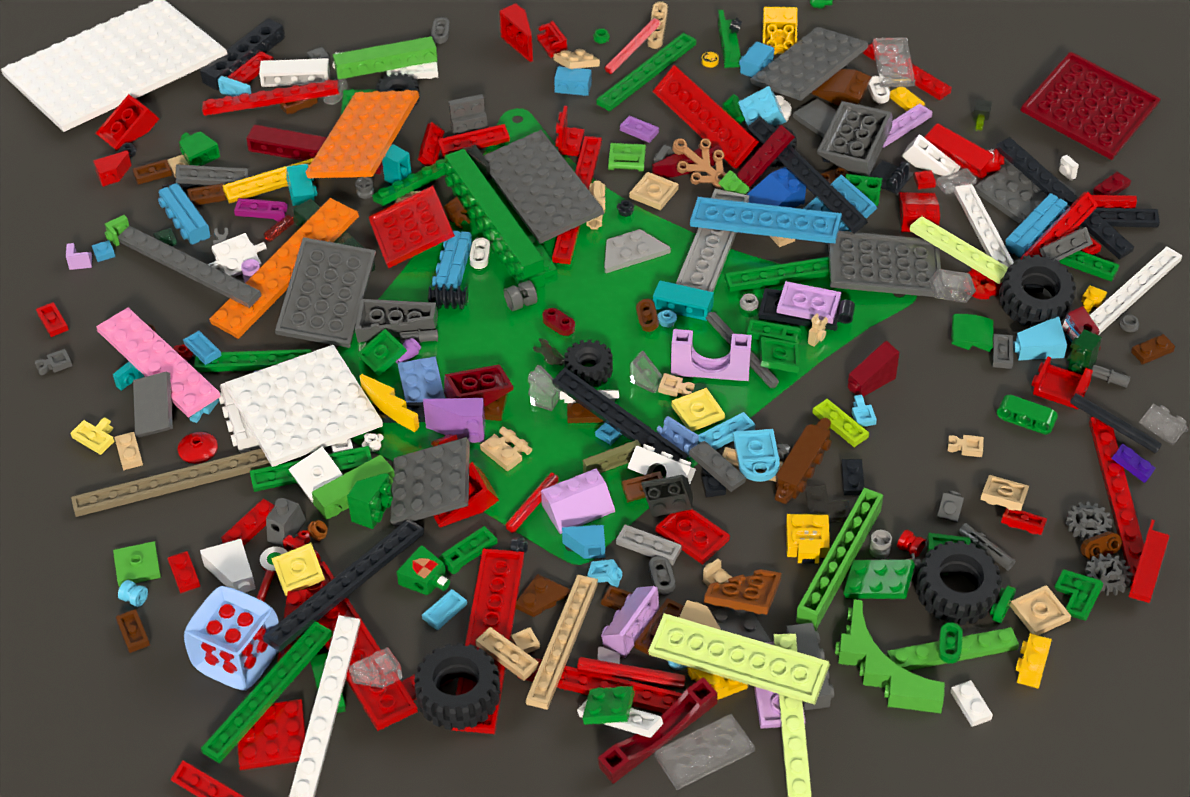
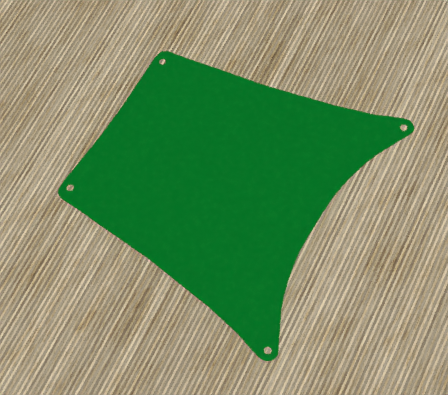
M515 108L505 112L497 125L505 124L510 136V142L487 147L483 156L539 130L543 131L557 151L558 147H556V143L529 111ZM514 116H521L523 121L515 123L512 121V118ZM561 155L575 172L577 165L567 155ZM492 179L487 180L527 237L533 235ZM605 187V213L603 214L602 226L596 230L586 226V223L580 226L571 264L554 263L558 274L545 278V286L535 289L538 298L537 303L530 306L523 305L522 309L512 312L505 301L504 289L513 285L518 286L514 277L509 275L505 264L500 262L498 254L493 252L491 244L488 265L482 269H476L470 265L469 253L460 285L461 291H464L465 286H468L467 306L465 305L463 310H460L459 305L456 309H452L451 304L449 309H445L444 304L442 308H437L438 320L436 329L438 341L421 342L419 344L421 346L419 354L408 360L436 357L443 391L445 374L499 364L512 383L513 390L508 393L502 421L485 419V441L494 434L499 438L503 437L499 431L502 427H505L508 430L514 431L519 439H524L528 442L532 452L529 455L522 452L520 454L522 455V461L508 472L480 450V444L483 442H470L469 464L473 462L484 472L499 499L498 502L484 511V513L504 525L550 473L558 475V483L583 474L584 459L632 442L624 435H621L612 445H609L596 437L595 431L605 422L568 423L567 403H564V399L560 400L561 390L552 385V380L565 368L564 355L569 346L572 348L573 343L580 344L579 341L584 340V343L588 342V340H592V343H595L597 340L600 341V345L604 343L606 349L610 348L613 356L612 376L608 378L606 383L602 381L601 386L595 384L594 388L596 390H619V399H615L614 403L655 432L658 426L664 427V419L667 416L685 426L672 407V400L683 397L682 394L678 393L677 397L658 392L664 373L671 375L673 329L693 331V348L696 353L705 358H722L731 351V346L705 320L676 314L677 320L671 327H663L659 323L658 328L651 332H646L641 328L636 305L643 299H651L653 301V295L659 281L676 284L696 234L634 205L632 215L627 217L621 216L617 205L626 199L612 192L607 187ZM445 212L453 231H459L460 233L470 232L472 242L477 238H484L482 231L477 229L473 219H470L471 223H467L465 220L462 221L463 229H460L455 222L450 220ZM641 229L671 248L669 254L605 273L607 239ZM558 236L541 243L551 260ZM444 242L413 256L378 300L428 302L429 286L431 285V289L434 290L435 287H432L433 276H437L436 266L437 263H441L440 252L445 249ZM730 249L714 289L711 312H715L735 334L746 335L750 319L758 320L764 289L783 290L785 283L729 292L725 281V273L781 265ZM830 276L791 282L841 292L840 299L842 301L851 300L855 303L853 321L849 324L837 322V331L825 329V338L823 341H819L815 347L808 344L809 330L812 327L764 321L798 327L803 332L799 339V372H786L784 370L767 368L779 381L776 388H769L751 367L749 381L676 376L683 378L682 383L691 382L695 384L694 391H691L692 393L707 388L725 413L724 420L693 432L699 435L743 412L751 418L825 358L871 326L910 306L916 300L917 295L905 294L904 297L899 298L894 296L893 293L830 288ZM754 294L759 301L757 309L753 311L742 309L740 307V300L743 295ZM548 308L560 310L575 321V332L569 336H563L543 323V312ZM354 333L350 348L342 346L337 348L338 353L360 387V375L363 374L394 388L395 396L405 401L396 362L378 377L358 357L357 353L371 341L358 343L356 333ZM752 339L751 351L760 360V340ZM586 363L583 366L592 367L594 364ZM419 422V428L416 432L399 423H383L382 427L366 432L383 435L384 439L381 441V448L375 453L391 461H394L396 457L433 447L432 441L446 436L426 428L425 422ZM366 433L352 437L351 441L362 446ZM512 442L508 444L512 448L515 446ZM692 457L687 460L691 462L690 467L692 468L698 464ZM629 463L600 473L606 482L615 512L581 525H604L605 548L618 537L624 525L630 526L649 508L646 498L627 503L621 486L622 481L643 476V474L629 469ZM663 465L657 466L653 473L660 471L662 477L666 478L665 467ZM542 501L516 530L520 535L571 564L581 565L595 559H584L576 552L568 551L565 548L562 534H559L544 510Z

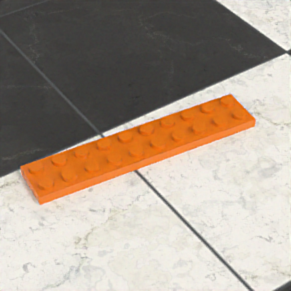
M330 198L245 283L259 290L262 296L250 308L229 299L209 319L211 324L239 339L288 289L303 237L334 243L359 217L358 212Z

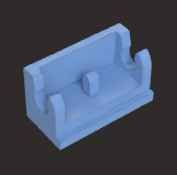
M669 416L664 419L663 428L661 426L657 427L656 432L688 455L690 449L699 444V435Z

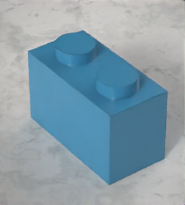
M756 41L752 47H749L745 56L741 57L739 61V66H741L740 73L749 77L756 75L757 72L773 62L774 47Z
M558 66L554 79L555 93L588 96L592 83L591 69H569Z

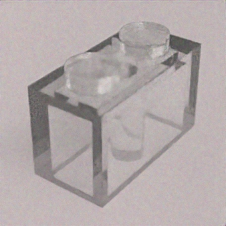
M937 269L929 280L934 297L939 299L967 303L976 291L969 273Z

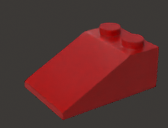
M515 3L499 11L501 38L529 62H532V34L525 10Z
M128 94L95 134L118 150L123 144L130 143L148 133L158 122L159 118Z
M899 192L901 232H911L910 226L921 216L939 226L940 209L935 193Z
M473 462L469 464L468 506L434 515L439 527L480 514L499 501L486 475Z

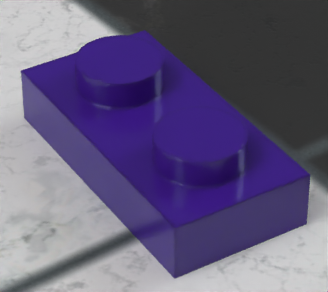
M1124 444L1119 447L1111 458L1144 483L1156 469L1150 462L1144 460Z

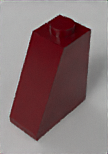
M888 341L882 343L849 373V390L855 395H862L864 397L896 379L900 352Z

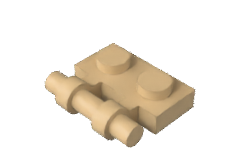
M502 427L499 433L503 437L499 438L494 434L480 444V450L508 472L522 461V455L520 454L524 452L529 455L532 452V448L528 446V442L524 439H519L514 431ZM510 442L515 445L513 448L508 445Z

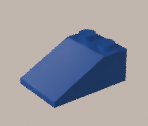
M786 167L770 173L747 195L750 196L749 203L795 208L805 203L806 186Z

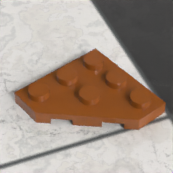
M760 569L754 571V575L748 577L739 575L729 578L728 582L724 584L712 583L705 594L704 603L767 615L780 584L782 573Z

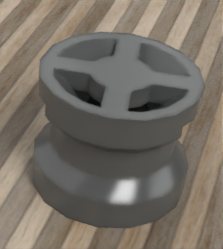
M360 177L356 180L357 196L362 199L372 197L374 194L373 180L370 177Z

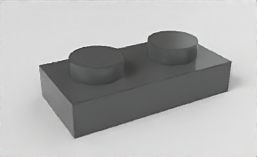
M993 335V367L1012 369L1013 335Z

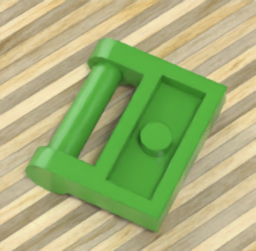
M611 143L608 169H638V171L644 172L646 145ZM615 160H617V161H636V162H615Z

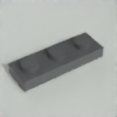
M1082 227L1039 248L1042 257L1048 256L1053 261L1055 259L1059 261L1093 243L1087 227Z
M702 441L690 449L689 456L730 492L746 482V476L707 442Z

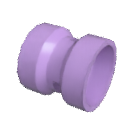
M248 259L241 264L245 283L260 269V264L257 260Z

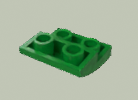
M954 314L952 316V344L967 350L975 346L990 352L993 348V320L978 315Z

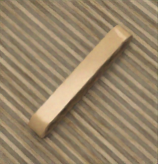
M657 2L653 5L651 20L656 18L661 19V21H659L660 26L657 28L660 31H654L648 37V46L650 48L657 49L663 44L668 6L664 2Z

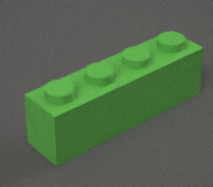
M379 455L312 491L314 506L326 520L337 516L340 512L349 508L347 495L357 481L387 473L392 485L393 478L395 477L394 469L382 455Z

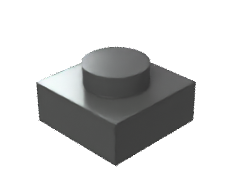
M323 47L307 52L309 59L328 58V61H330L329 55Z

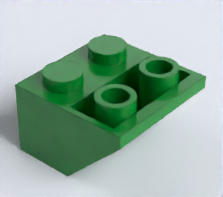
M383 473L355 483L347 495L351 522L373 529L377 522L379 523L382 520L383 513L391 506V501L393 500L389 474Z

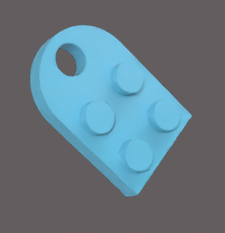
M773 429L733 432L740 472L747 479L757 482L767 481L776 476L779 471L780 460ZM763 469L766 472L758 473L756 470Z

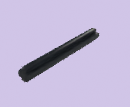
M1075 393L1070 401L1072 405L1154 453H1157L1161 448L1162 444L1081 395Z

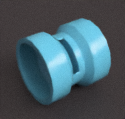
M130 580L124 581L118 591L119 599L125 602L130 601V604L136 607L142 606L148 596L147 588L141 585L136 586Z

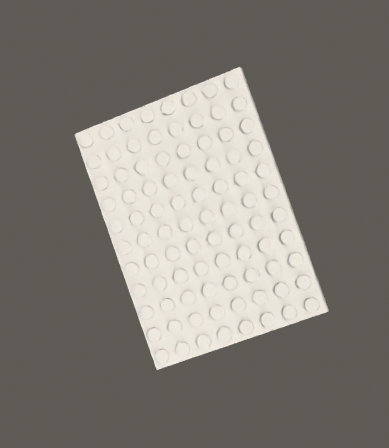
M153 0L148 4L139 6L137 9L127 11L119 17L112 18L110 21L98 24L90 30L83 31L81 34L69 37L61 43L53 44L45 50H40L34 55L24 57L14 64H9L2 68L1 71L19 91L65 132L118 107L128 94L133 98L140 97L208 65L210 62L226 55L227 51L165 0Z

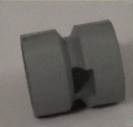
M530 280L519 283L518 287L513 285L504 289L505 301L512 312L522 309L523 305L530 306L538 302L536 290Z

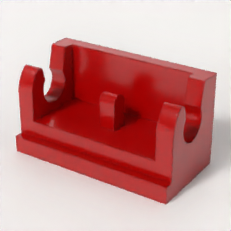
M554 21L538 28L539 31L546 30L544 33L537 35V40L550 58L554 57V54L561 53V51H567V39Z

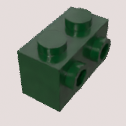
M1085 329L1078 338L1075 337L1070 346L1073 350L1067 359L1070 362L1068 370L1083 375L1085 368L1092 369L1093 365L1096 364L1102 337Z

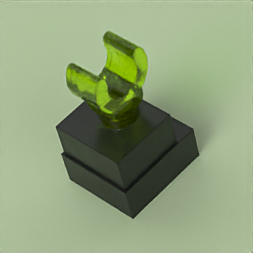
M976 100L974 119H977L976 130H983L984 120H989L992 106L991 101Z

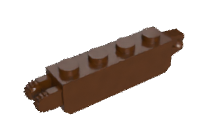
M825 417L817 425L811 424L805 427L776 474V501L787 504L791 498L796 499L800 492H804L808 478L811 479L814 475L815 466L821 464L824 456L823 453L830 449L832 443L829 429L831 426L830 419Z

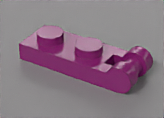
M238 198L234 213L235 216L268 218L282 222L288 205L285 202Z

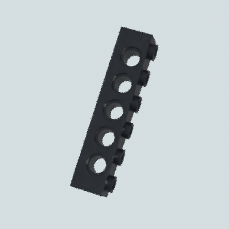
M266 19L227 49L226 55L210 62L200 70L203 84L218 91V79L221 76L228 77L260 51L267 53L285 38L283 25L271 19Z

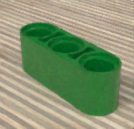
M1013 395L1004 396L997 410V415L1000 419L1041 434L1051 433L1058 418L1057 412L1053 409Z

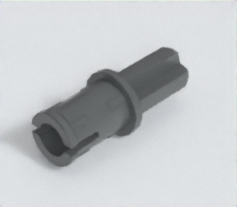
M418 329V331L401 332L399 335L401 343L410 338L415 339L419 344L427 341H438L437 329L424 331Z
M1093 365L1091 369L1093 370L1092 376L1108 381V384L1111 382L1127 388L1131 378L1130 376L1115 372L1114 369L1109 370L1097 365Z

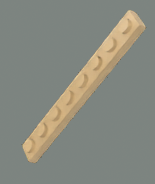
M577 575L526 698V705L548 710L598 586V579Z

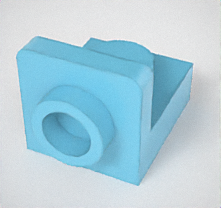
M614 559L591 562L587 577L598 579V583L609 582L611 586L618 588L619 582L622 579V571Z

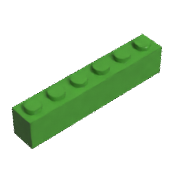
M431 36L333 54V60L339 80L437 62V52Z

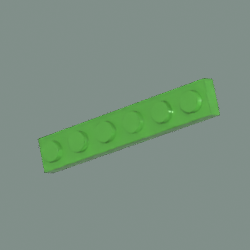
M1012 627L963 636L962 651L958 661L1018 650L1019 643ZM939 641L887 651V657L907 671L945 664L939 657Z

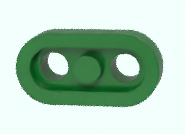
M1007 585L1006 589L1002 587L998 596L1000 601L998 604L994 603L990 615L993 616V621L1002 623L1014 598L1016 588Z
M955 623L944 624L940 631L939 657L943 662L949 664L956 663L960 659L962 651L963 631Z

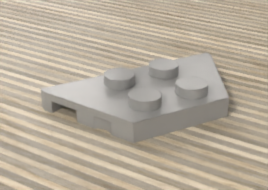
M641 229L607 239L605 273L669 254L671 248Z

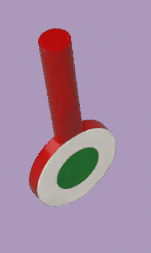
M270 547L260 556L261 567L266 573L257 599L263 602L265 601L274 573H277L272 558L287 553L284 548Z

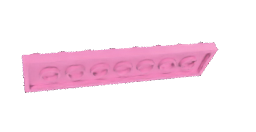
M127 307L96 326L97 331L145 377L166 371L169 372L171 377V401L188 418L220 398V392L130 308Z

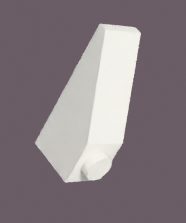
M920 134L907 146L902 155L903 158L917 168L926 171L932 170V173L951 179L955 178L961 167Z

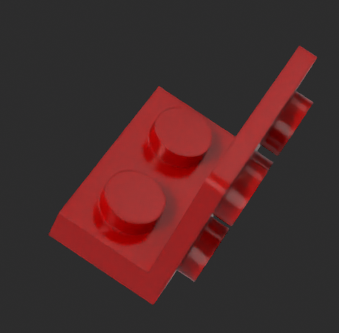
M564 106L563 112L559 113L560 123L556 125V133H558L556 147H558V152L561 155L579 157L584 138V129L567 127L568 106Z

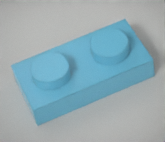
M224 76L218 79L220 93L231 97L240 96L244 93L251 94L250 85Z

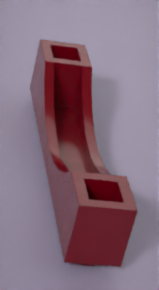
M702 677L686 689L680 698L660 716L663 724L651 738L636 734L622 742L616 743L598 757L599 768L614 784L718 704L717 691Z

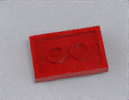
M693 509L671 513L656 526L658 534L669 541L682 545V551L702 565L730 540L728 533Z

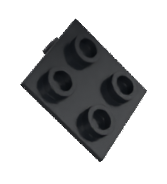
M882 160L869 177L882 178L881 188L898 194L914 173L910 171V164L906 161L901 162L898 167Z

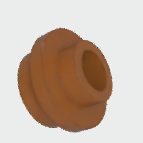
M317 520L312 521L308 525V532L313 539L320 541L326 537L328 528L323 521Z

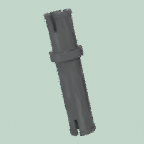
M967 523L963 524L959 529L958 533L960 535L970 538V542L975 544L976 548L984 549L988 556L991 555L1007 571L1015 564V559L986 539V535L983 533H978Z

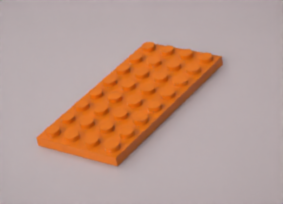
M418 91L355 93L306 171L307 178L373 177L420 97Z

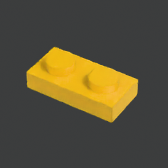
M903 85L890 91V99L906 111H909L918 104L925 106L921 99Z

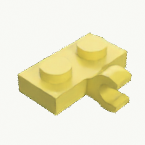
M105 417L96 427L83 420L70 433L73 439L100 455L114 443L113 437L109 435L113 430V427L109 425L111 421Z

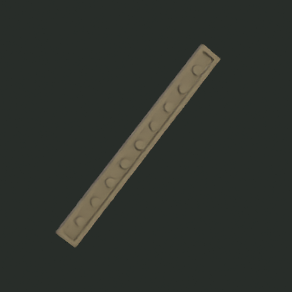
M257 449L71 497L75 516L78 517L250 473L251 470L270 467L271 464L262 449Z

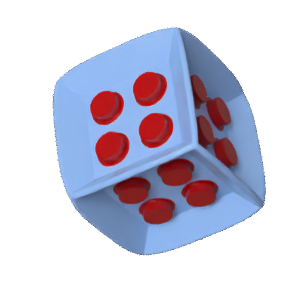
M227 586L218 587L199 607L185 629L184 641L192 665L201 673L225 685L239 690H248L261 677L278 652L263 641V635L279 623L275 611L265 602L244 592Z

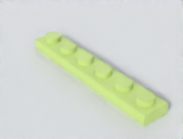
M922 216L910 226V231L996 283H1002L1008 269L1004 264Z

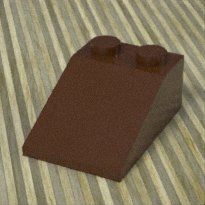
M840 69L811 92V94L840 106L842 101L859 105L872 77L858 70Z

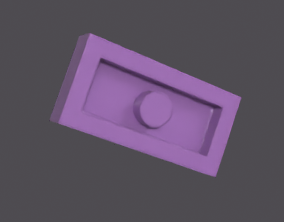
M628 116L620 125V131L649 143L659 133L658 127L632 116Z

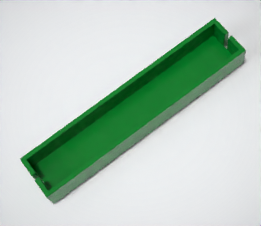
M465 149L445 155L444 169L447 175L445 177L447 186L452 188L454 196L461 200L468 211L469 218L475 221L477 229L481 230L484 238L489 240L493 252L497 253L500 262L505 264L509 275L514 277L516 285L518 286L519 283L530 280L535 289L545 286L543 273L544 259Z

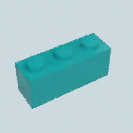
M659 281L653 295L656 310H671L675 314L707 321L706 317L713 307L714 292Z

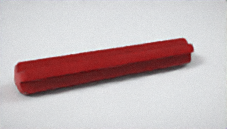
M550 473L505 524L508 531L513 533L519 528L542 501L541 490L559 482L558 475Z

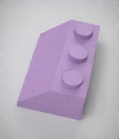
M597 469L541 490L542 506L559 534H562V527H578L615 512L606 482Z
M657 587L636 588L633 594L627 596L625 605L621 610L616 611L612 623L609 626L607 625L602 632L603 647L620 653V656L626 658L634 647L635 641L659 610Z

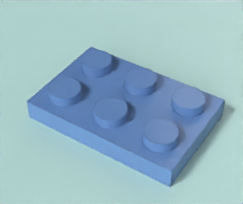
M436 357L398 363L406 403L423 402V399H445Z

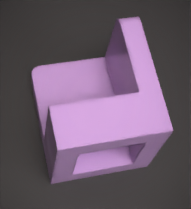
M74 243L67 244L66 259L70 270L92 268L91 252L77 253Z

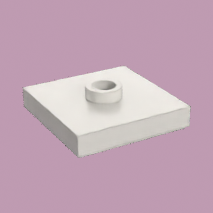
M323 447L289 469V472L312 503V491L343 475Z

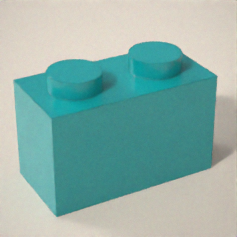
M393 144L382 160L384 180L392 185L395 181H401L411 174L409 153Z
M308 164L286 166V179L292 206L314 203V196H317L316 186L312 185L313 178H307L306 175Z

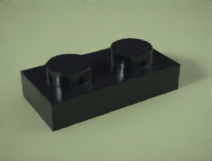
M842 459L843 495L860 496L864 489L862 459Z

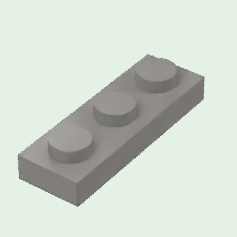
M624 525L616 539V545L652 558L663 556L669 560L671 565L675 563L682 550V545L628 525Z

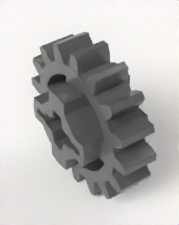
M1079 502L1078 507L1073 505L1071 511H1068L1066 520L1068 532L1074 531L1073 537L1080 536V541H1083L1085 538L1088 539L1111 531L1113 519H1110V513H1104L1105 507L1097 508V503L1091 506L1090 502H1087L1086 505Z
M1110 553L1107 554V557L1099 554L1098 559L1093 556L1091 562H1087L1084 576L1102 581L1104 585L1100 593L1105 591L1106 596H1108L1109 592H1112L1116 596L1118 590L1124 593L1125 588L1129 587L1132 573H1130L1131 567L1125 566V560L1120 562L1118 560L1119 556L1111 558Z

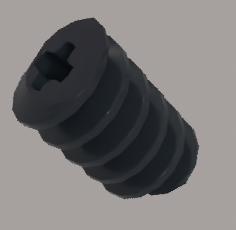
M430 285L428 302L436 303L438 309L442 308L443 304L445 309H449L451 304L452 309H456L459 305L460 310H463L468 303V286H465L464 291H461L460 286L454 291L453 285H451L449 291H447L445 285H443L441 290H439L438 285H435L434 290H432Z

